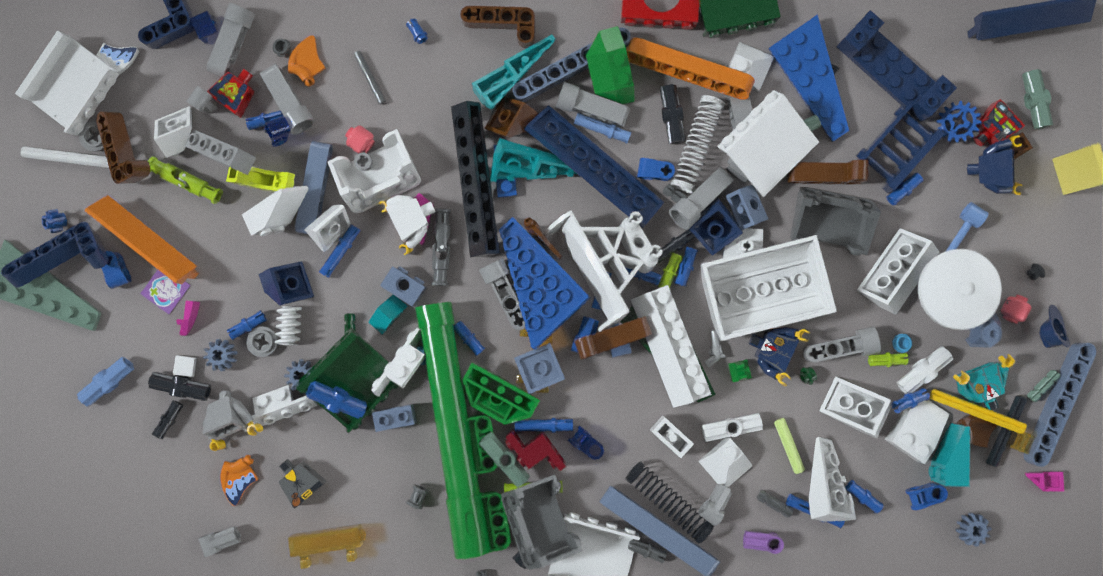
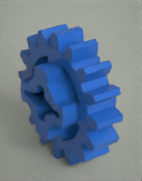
M959 101L957 106L952 102L951 108L945 106L946 112L939 113L942 119L937 120V124L942 125L937 129L945 133L942 137L948 136V142L955 139L956 144H959L960 139H963L966 143L968 136L974 138L973 132L980 131L976 126L982 124V121L977 120L981 117V114H975L977 111L976 106L970 109L971 104L968 102L963 106L962 101ZM960 110L959 113H956V114H953V115L951 114V113H953L954 111ZM969 113L973 118V123L967 120ZM962 118L963 125L959 124L956 126L955 121H959ZM946 121L951 124L950 131L946 128ZM967 130L966 133L958 135L959 132Z

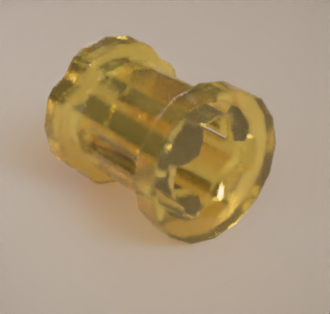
M1026 432L1023 434L1017 433L1016 439L1010 445V448L1028 454L1027 449L1035 436Z

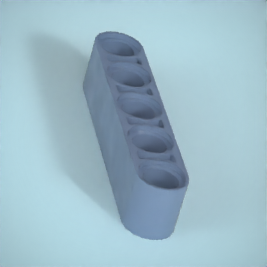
M312 141L310 144L303 186H307L308 191L298 208L295 231L297 233L308 234L304 229L321 216L330 169L328 161L331 160L333 152L332 144Z

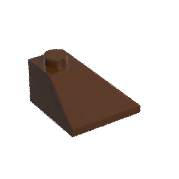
M504 96L499 101L484 129L510 138L527 132L525 130L526 126L539 113L525 102Z

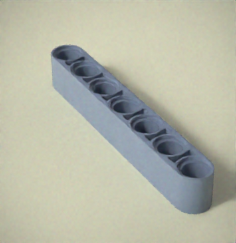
M621 27L619 30L621 35L626 38L624 44L627 47L631 35L628 29ZM592 43L516 83L513 87L514 99L527 102L588 69L587 60L583 55L588 52ZM569 62H574L577 66L574 69H569L566 65ZM552 71H557L560 73V76L558 78H552L550 76V73ZM536 80H541L543 85L535 87L533 83ZM519 89L527 91L524 96L516 94Z
M1074 343L1069 348L1059 371L1061 378L1054 383L1023 456L1028 464L1044 467L1049 463L1097 351L1093 344ZM1082 348H1084V354H1083V355L1081 354V349H1082ZM1076 365L1077 371L1074 373L1073 368ZM1067 382L1069 383V389H1068V390H1066V384H1067ZM1059 400L1062 403L1060 408L1058 407ZM1051 418L1054 419V423L1052 426L1050 424ZM1044 435L1046 436L1045 443L1042 441ZM1036 453H1038L1039 457H1038V459L1035 461V458H1034V457H1035Z
M610 485L599 501L606 508L704 576H712L720 564V561L615 487Z

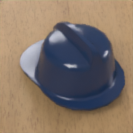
M1051 304L1048 309L1049 319L1040 326V338L1046 348L1060 345L1069 348L1070 341L1066 334L1063 317L1058 308Z

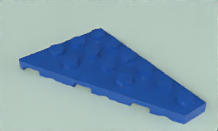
M512 217L499 229V233L503 241L504 251L506 252L508 266L518 296L530 346L533 350H536L582 307L590 297Z

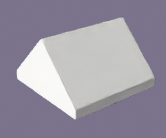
M332 205L304 230L318 247L325 252L345 234L351 223L343 205Z

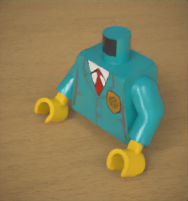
M1010 354L1007 355L1006 359L1001 355L998 357V360L1001 362L1000 364L998 362H988L965 372L962 370L960 374H955L953 378L957 381L958 393L969 401L976 403L984 402L989 410L998 408L995 397L1005 393L1004 388L1006 387L1009 367L1014 364V358Z

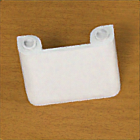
M397 129L388 132L383 137V147L368 153L373 160V165L367 171L358 169L354 161L350 162L344 156H338L328 161L340 196L352 212H364L379 205L380 201H387L420 184V175ZM362 157V161L359 162V165L362 164L363 167L366 166L365 163L368 162V159L366 160L364 157Z

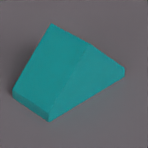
M392 295L377 307L368 323L383 335L408 306L397 296Z

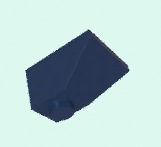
M719 198L715 199L700 212V219L689 228L712 256L743 234L736 220Z
M302 261L268 268L258 274L264 293L279 306L314 297Z

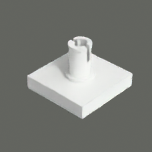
M747 228L742 230V235L723 248V259L763 249V229Z

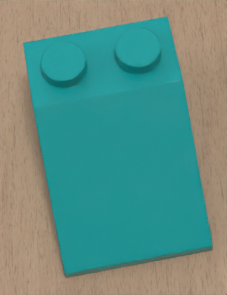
M950 423L928 469L931 481L944 486L969 487V426Z

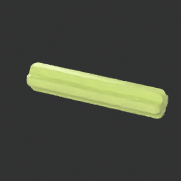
M784 418L777 419L774 424L795 474L802 473L805 467Z

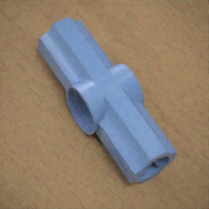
M121 357L108 369L97 373L92 378L93 381L77 393L78 400L87 407L91 406L104 394H108L119 386V382L134 370V365L130 360Z

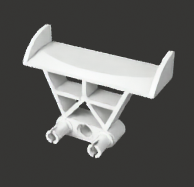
M569 211L553 222L544 232L545 237L556 232L559 233L606 315L608 321L598 328L599 332L618 324L629 313V309L620 293L637 271L641 273L650 272L657 264L658 257L662 254V249L658 252L661 247L658 245L652 246L641 229L639 223L642 221V216L639 217L641 215L639 212L631 213L630 217L625 218L619 227H581L573 212ZM588 238H595L604 257L599 259ZM608 238H615L612 245ZM620 241L629 256L616 254ZM610 264L621 283L618 290L603 265ZM625 268H629V269H633V270H632V272H631L630 274H628V272H627V270H626Z

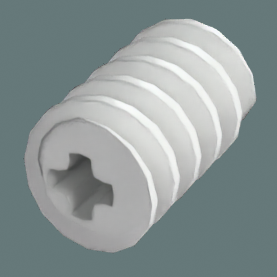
M282 306L281 309L277 310V313L282 314V316L277 317L276 320L282 322V324L276 325V328L281 330L275 333L276 336L281 337V339L275 341L276 344L297 345L294 342L299 341L300 338L295 336V334L300 333L301 330L295 327L301 325V322L296 321V319L302 315L296 313V311L302 310V307Z

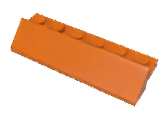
M109 195L84 210L174 283L183 284L187 278L195 279L199 274L194 270L197 266Z

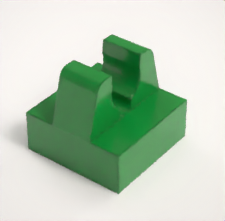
M747 359L728 363L732 382L752 378Z

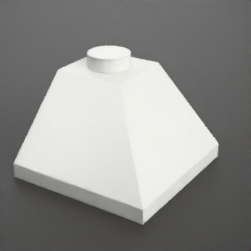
M739 42L728 68L751 75L755 79L752 89L759 92L774 56Z
M186 107L155 120L154 140L166 158L172 155L176 156L185 150L187 139L192 130L191 107Z
M729 437L724 438L698 461L717 484L727 487L753 466Z

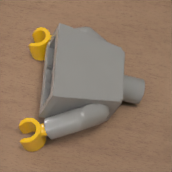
M221 391L219 393V400L207 406L206 417L203 421V434L212 441L209 445L212 451L224 449L226 443L222 438L245 429L246 424L248 425L247 433L249 435H257L254 428L257 432L263 431L262 425L253 423V418L243 403L231 397L230 391Z

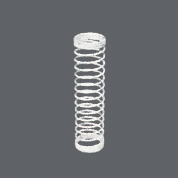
M703 95L700 100L701 106L698 107L699 112H696L697 117L693 119L695 122L692 124L693 129H690L691 134L687 136L689 140L685 142L687 145L684 147L685 152L681 153L683 157L679 159L681 163L677 165L679 169L675 170L678 175H674V179L671 182V186L688 193L694 192L695 185L678 180L675 177H682L693 182H697V180L681 175L677 171H684L694 176L700 175L696 172L682 169L679 165H685L699 171L702 169L698 166L684 163L681 159H687L699 165L704 163L693 158H687L683 154L688 153L700 159H706V157L698 153L689 152L685 148H692L701 153L708 152L705 149L690 146L687 142H693L706 148L710 147L704 142L692 140L689 137L694 136L706 142L712 141L708 137L693 134L691 131L696 130L704 135L714 136L713 133L697 129L693 125L697 124L705 129L715 131V127L698 123L696 119H701L713 125L718 124L715 120L699 117L697 114L702 113L710 118L720 119L714 113H722L720 109H723L725 105L724 101L710 95ZM700 107H703V108H705V109H707V110H709V111H711V112H714V113H710V112H706V111H701L699 108H700Z

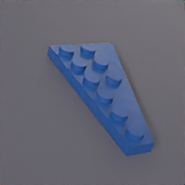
M817 14L769 47L768 50L774 56L812 114L817 115L821 122V127L831 142L847 133L849 127Z

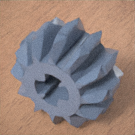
M216 339L215 343L209 342L210 348L204 349L208 355L203 356V359L209 360L206 365H212L213 371L218 369L225 371L226 368H232L231 362L237 361L233 355L238 354L237 351H232L235 345H229V340L221 341V339Z
M299 359L298 363L293 361L291 362L292 367L288 366L286 368L290 374H284V377H289L290 379L286 382L287 385L293 383L292 390H296V383L300 380L298 375L301 372L305 375L311 369V361L305 363L303 359Z
M970 512L968 517L961 515L963 521H956L960 527L955 529L956 532L960 533L959 539L969 546L972 544L975 547H979V543L986 544L985 537L991 538L987 534L988 531L992 530L990 526H987L989 521L985 518L983 519V516L978 513L975 515Z

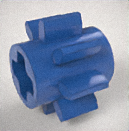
M58 209L46 211V215H43L41 218L44 229H50L51 233L61 232L63 227L67 226L66 215L59 213Z

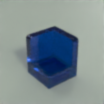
M208 11L190 18L198 38L203 43H208L207 37L217 33L214 25L216 24L214 16Z

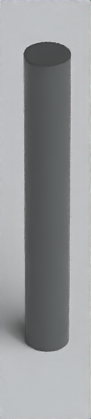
M361 51L355 52L354 56L378 103H385L386 100Z

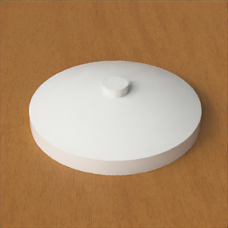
M954 249L938 254L927 263L919 278L918 295L924 311L939 325L950 329H970L986 322L996 311L1001 299V281L995 267L987 258L975 251Z

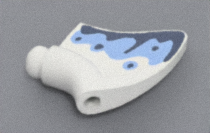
M103 43L96 56L120 75L134 62L139 50L136 47L116 48Z

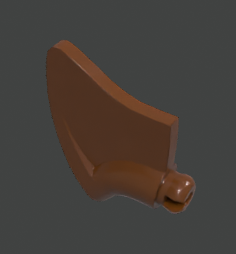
M531 217L526 218L524 226L527 231L545 244L560 260L563 256L548 241L536 220H533Z
M970 414L962 417L956 423L970 427V449L971 445L988 448L990 435L998 426Z

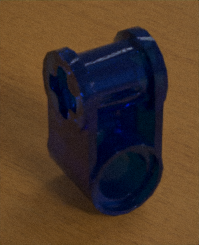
M284 116L264 124V132L269 135L273 147L281 146L288 141L290 126Z
M580 425L573 437L568 439V442L591 459H600L604 454V447L601 442ZM598 445L601 448V452L598 455L591 454V446Z

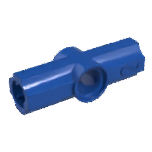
M316 381L311 382L306 393L307 398L324 404L329 411L333 413L341 411L358 419L364 415L367 407L366 402L350 396L344 389L340 387H334L333 389Z

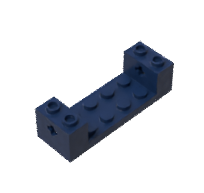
M870 10L836 47L900 105L905 107L909 103L913 106L908 112L919 122H922L932 116L957 87L944 75L935 80L927 75L878 31L885 22Z

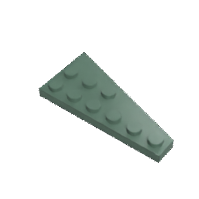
M4 240L0 250L1 300L91 331H96L102 312L75 294L71 288L66 287L49 271L22 287H14L1 274V270L5 265L25 253L18 250L10 241Z

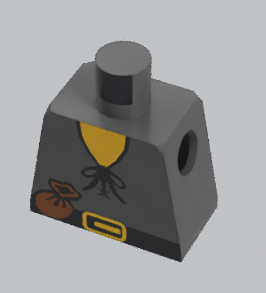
M287 459L279 466L286 474L279 481V484L294 509L327 482L305 462L295 467Z

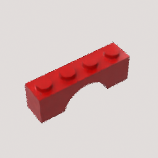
M622 0L621 23H625L626 26H635L636 24H644L645 27L661 25L663 28L678 26L689 30L693 29V27L695 28L698 23L699 0H679L673 9L666 12H657L650 9L644 0Z

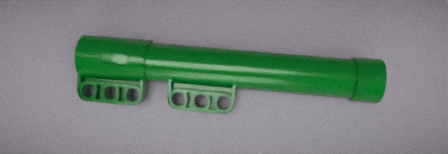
M452 302L415 307L427 366L447 492L446 505L455 558L470 559L504 550L510 545L511 538L507 515L502 504V495L496 491L480 492L477 474L492 472L497 468L493 459L490 467L484 466V460L490 456L479 444L490 432L493 433L492 422L489 417L484 415L468 417L453 327L455 321ZM480 419L486 421V426L483 429H479L477 426ZM493 496H498V503L491 506L490 499ZM500 515L501 522L497 525H494V517ZM504 535V541L501 544H497V537Z

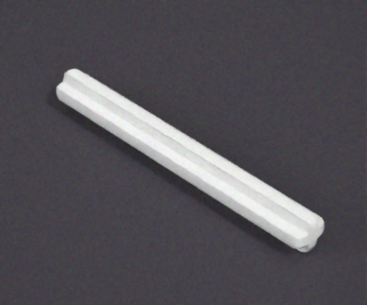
M31 147L21 148V156L25 158L109 168L107 158L104 156Z

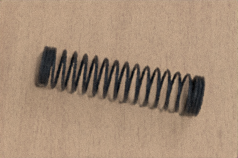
M642 461L638 462L627 474L625 480L632 484L640 473L647 469L645 475L635 485V488H637L645 477L652 473L650 479L640 489L639 492L641 493L650 481L657 477L655 483L644 494V497L652 491L658 482L662 481L659 488L650 496L649 501L666 485L664 492L654 501V505L661 500L665 492L671 489L670 494L661 502L658 509H661L670 496L676 493L675 498L665 507L663 513H666L675 500L680 497L679 503L669 512L668 517H671L679 505L685 502L684 507L678 511L672 521H676L684 509L690 506L689 511L677 523V526L681 525L689 513L695 510L694 515L682 526V530L686 529L695 515L698 514L696 513V508H692L691 504H687L686 500H682V496H677V492L672 493L673 488H668L667 483L663 484V479L658 480V475L653 476L654 472H649V467H645ZM699 516V518L689 527V529L687 530V534L693 531V529L696 527L700 519H702L703 517ZM704 519V522L693 532L691 538H694L698 544L702 543L711 534L714 526Z

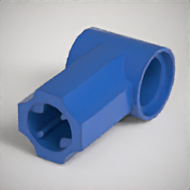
M583 316L578 334L575 335L574 340L595 334L599 321ZM573 341L570 351L578 353L575 342Z

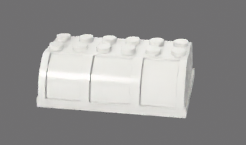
M817 235L701 264L702 283L712 322L720 341L837 312Z

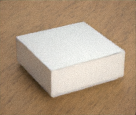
M176 355L173 375L194 377L197 358Z

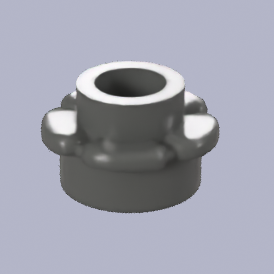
M286 39L275 40L273 52L279 57H285L286 54L288 55L291 52L290 42Z

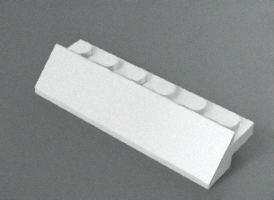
M668 285L631 299L637 318L647 317L653 335L645 338L673 408L693 403L698 399L711 395Z

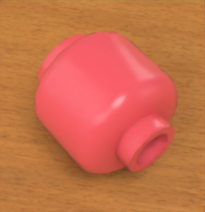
M361 125L355 128L351 127L345 135L347 137L346 145L358 154L368 153L375 143L373 134Z
M1018 294L1016 297H1007L1000 310L1003 315L1002 318L1014 324L1024 322L1032 309L1031 305L1027 303L1028 299Z

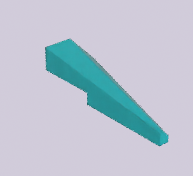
M551 34L506 59L503 66L473 82V92L482 105L493 109L555 42L554 36Z
M500 138L493 155L490 180L491 182H496L497 179L514 181V178L525 177L527 180L556 178V175L573 177L577 173L554 154Z

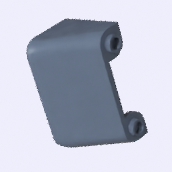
M994 312L986 322L977 327L970 328V335L965 339L970 347L991 348L1000 341L1002 329L997 314Z

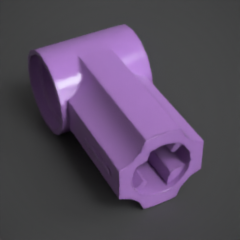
M747 530L744 532L743 548L769 551L773 554L780 553L784 548V543L777 533ZM772 539L778 540V544L775 547L769 546V542Z

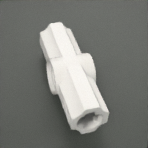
M940 346L927 358L916 362L912 366V370L896 382L898 387L905 394L913 393L922 384L929 383L936 378L938 372L953 360L952 354L943 346Z
M756 413L702 425V432L705 442L763 430V424L760 414ZM735 422L736 430L729 432L728 425Z

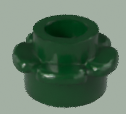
M803 367L799 374L801 381L804 384L812 385L817 380L814 369L812 367Z

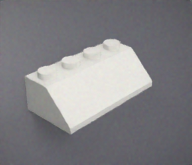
M900 228L857 291L879 307L896 315L918 284L924 267L932 258L938 255V249L931 240Z

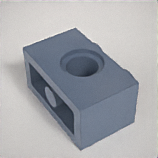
M753 185L743 187L726 195L741 230L768 220V216Z
M392 266L380 286L407 304L415 307L427 289L424 286L425 282L416 276L414 279L407 275L409 272L401 266L398 268ZM403 280H408L409 288L403 291L400 284Z
M414 404L378 410L372 413L376 432L417 423Z

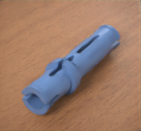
M580 113L577 114L574 122L575 125L606 135L609 139L614 138L628 143L632 133L616 127L615 124L610 125Z

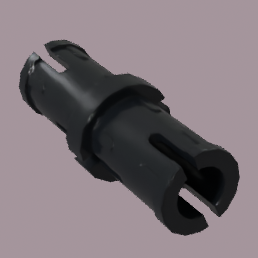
M172 400L165 414L161 415V420L152 432V435L163 440L169 428L175 424V419L184 405L176 400Z

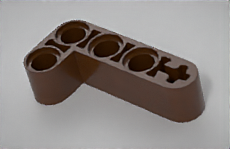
M465 6L461 10V20L467 28L517 30L518 44L522 48H528L534 44L535 15L531 8ZM488 14L493 16L490 21L484 20V17ZM505 15L512 16V19L510 21H504L503 17ZM527 15L531 17V20L524 22L522 17ZM528 34L531 38L525 41L521 39V36Z
M99 112L96 119L114 183H137L148 177L150 165L146 160H135L123 115L120 112Z
M852 160L848 163L799 162L788 172V183L862 184L868 181V160Z
M644 316L599 333L576 339L574 342L580 359L583 360L653 334L647 317Z

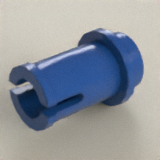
M413 18L410 20L412 24L408 21L406 26L414 36L413 40L418 44H422L428 39L427 32L423 31L417 19Z

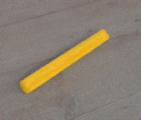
M933 389L930 392L931 400L1020 434L1026 431L1027 425L1023 422L937 389Z

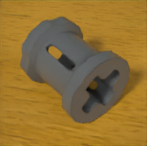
M414 484L410 500H407L406 503L413 508L422 510V503L426 494H429V490Z

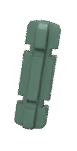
M1050 370L1046 375L1047 377H1044L1034 387V391L1031 390L1027 394V397L1033 402H1038L1041 395H1044L1054 385L1053 382H1057L1061 378V375L1055 370Z

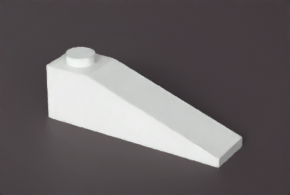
M821 437L816 438L809 493L811 519L824 522L855 520L853 499L851 493L847 494L844 486L846 482L845 476H841L838 466L840 462L833 442Z

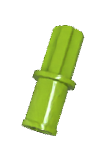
M676 253L671 255L666 269H663L664 273L657 286L658 288L667 285L670 288L674 277L677 276L676 272L682 261V256Z
M889 352L880 355H869L868 363L870 366L891 367V365H907L908 359H904V357H908L907 353L890 354Z

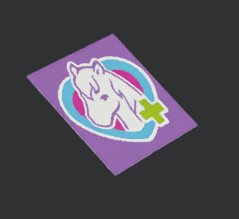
M157 270L140 294L170 314L190 287V284L187 282L176 284Z

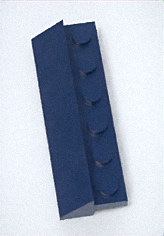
M1052 0L981 12L974 18L975 26L967 31L968 38H976L979 41L1091 22L1097 0Z

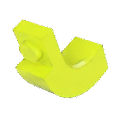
M229 167L226 182L264 191L277 192L280 189L292 188L294 186L295 174L251 167L249 174L246 175Z

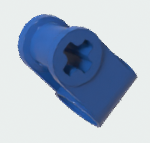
M640 158L637 178L668 181L675 173V167L670 162ZM664 167H667L668 171L671 172L667 176H664V172L661 171L664 170Z
M106 251L109 260L102 267V271L108 287L114 289L131 282V275L126 267L123 256L118 252Z
M935 482L914 486L905 490L912 503L910 506L911 510H921L928 506L942 503L948 496L946 488ZM938 488V495L933 497V490Z

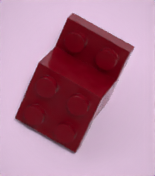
M514 429L507 433L505 443L511 451H516L518 454L517 460L523 468L527 466L530 469L545 457L548 458V462L553 469L558 468L561 471L566 467V461L544 431L526 444L523 443Z

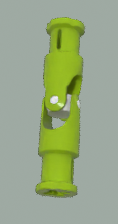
M155 156L150 157L147 161L150 165V172L160 175V178L180 188H184L199 197L203 196L211 200L213 204H217L221 199L223 189H216L210 186L208 182L178 167L159 161Z

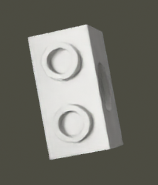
M663 415L650 429L680 458L694 445Z

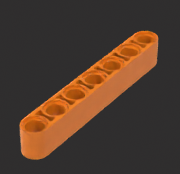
M632 38L626 48L628 60L632 64L737 99H748L755 83V79L747 73L641 38Z

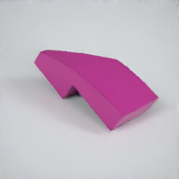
M185 302L184 319L176 320L177 325H181L180 335L187 336L197 318L200 302Z
M1062 471L1025 472V476L1043 492L1064 491Z

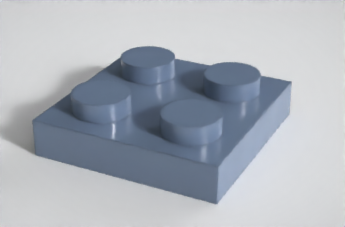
M550 343L514 358L528 394L565 380Z

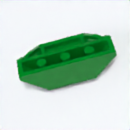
M615 26L598 31L586 54L594 93L622 105L635 102L634 83L626 47L619 27Z
M471 363L462 379L470 406L504 425L531 418L540 402L538 398L528 394L524 389L474 363Z

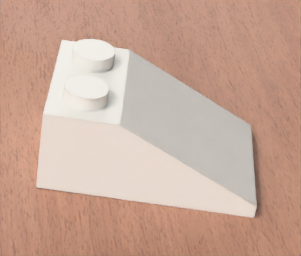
M300 186L280 189L243 213L242 216L251 236L260 234L262 237L271 232H274V234L283 232L285 230L284 227L292 222L308 191V187Z
M835 376L819 411L877 439L891 409L892 401Z
M925 400L918 403L915 408L905 409L884 440L915 461L925 464L937 446L949 413L930 400Z

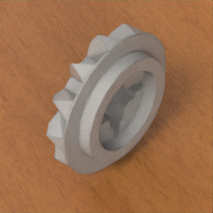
M91 121L86 123L83 131L79 133V141L85 149L97 152L104 149L100 134L97 136L98 141L92 140L94 137L93 132L99 134L97 121Z
M256 327L247 336V348L257 357H267L274 353L278 346L275 343L278 337L268 327ZM264 336L265 341L269 344L261 347V343L255 341V339H262Z

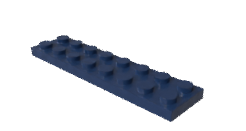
M549 105L526 126L525 130L624 214L630 217L631 213L639 212L641 214L639 217L642 216V221L639 223L642 229L665 203Z

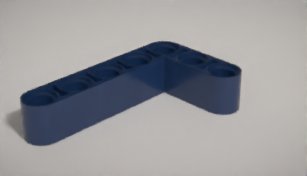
M163 0L169 16L143 27L138 32L140 42L151 49H157L193 32L196 28V21L186 0ZM180 2L179 6L177 8H174V5ZM188 19L187 23L182 25L183 20ZM170 27L169 32L165 33L166 28ZM153 35L152 40L148 41L149 36Z
M81 222L8 263L2 268L1 274L14 287L19 288L80 253L94 269L104 267L108 263L109 258L99 235L87 222Z

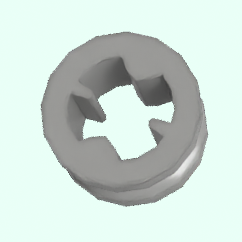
M359 153L356 155L354 163L358 169L367 171L372 167L373 160L367 153ZM362 157H364L366 160L368 159V162L365 163L366 166L364 167L362 164L359 165V162L362 161Z

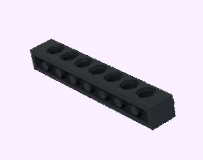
M464 101L451 106L469 253L470 257H486L500 254L481 104L480 102Z

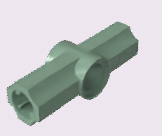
M1041 69L1023 73L1022 77L1026 90L1024 104L1030 110L1034 129L1052 126L1053 122L1049 108L1051 94L1049 90L1045 89Z
M492 432L480 441L481 447L517 488L528 481L530 475ZM503 455H507L509 458L505 465L501 464V457Z

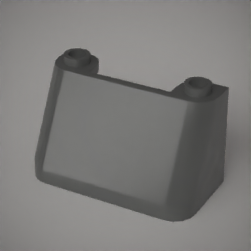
M800 187L790 239L795 241L817 235L818 241L846 246L852 255H867L881 211L874 201L866 198Z
M555 474L505 492L501 496L521 559L529 570L543 568L582 551L579 536L572 532L568 533L555 495L559 494L561 484Z

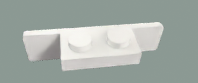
M418 327L409 333L404 346L397 350L396 357L385 366L382 376L374 381L371 391L379 397L390 381L404 388L425 359V354L415 349V346L422 338L421 329H418Z
M287 385L253 398L255 415H252V421L254 424L259 423L262 426L270 425L275 421L290 418L302 411H309L311 408L316 407L317 403L306 396L294 400L292 389ZM246 424V428L243 429L245 432H247V428H248V425H247V424Z

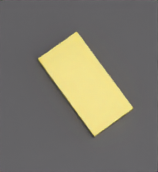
M1099 143L1052 159L1063 195L1103 184V152Z

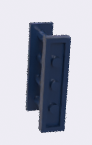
M910 103L905 107L901 105L894 112V119L867 149L863 148L856 155L857 160H868V165L885 179L884 182L886 184L882 189L887 193L894 191L945 134L940 129L928 132L907 113L913 106ZM901 119L923 137L922 140L924 142L920 146H916L894 127ZM888 133L910 151L911 156L908 160H903L882 141ZM876 147L898 165L897 168L899 170L895 174H890L869 155Z

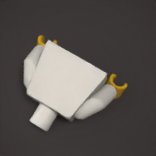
M396 195L387 201H380L379 205H385V209L381 212L389 213L404 243L399 246V249L406 248L404 255L411 253L427 232L429 224L426 216L436 212L432 203L429 202L420 206L416 198L413 199L411 196Z

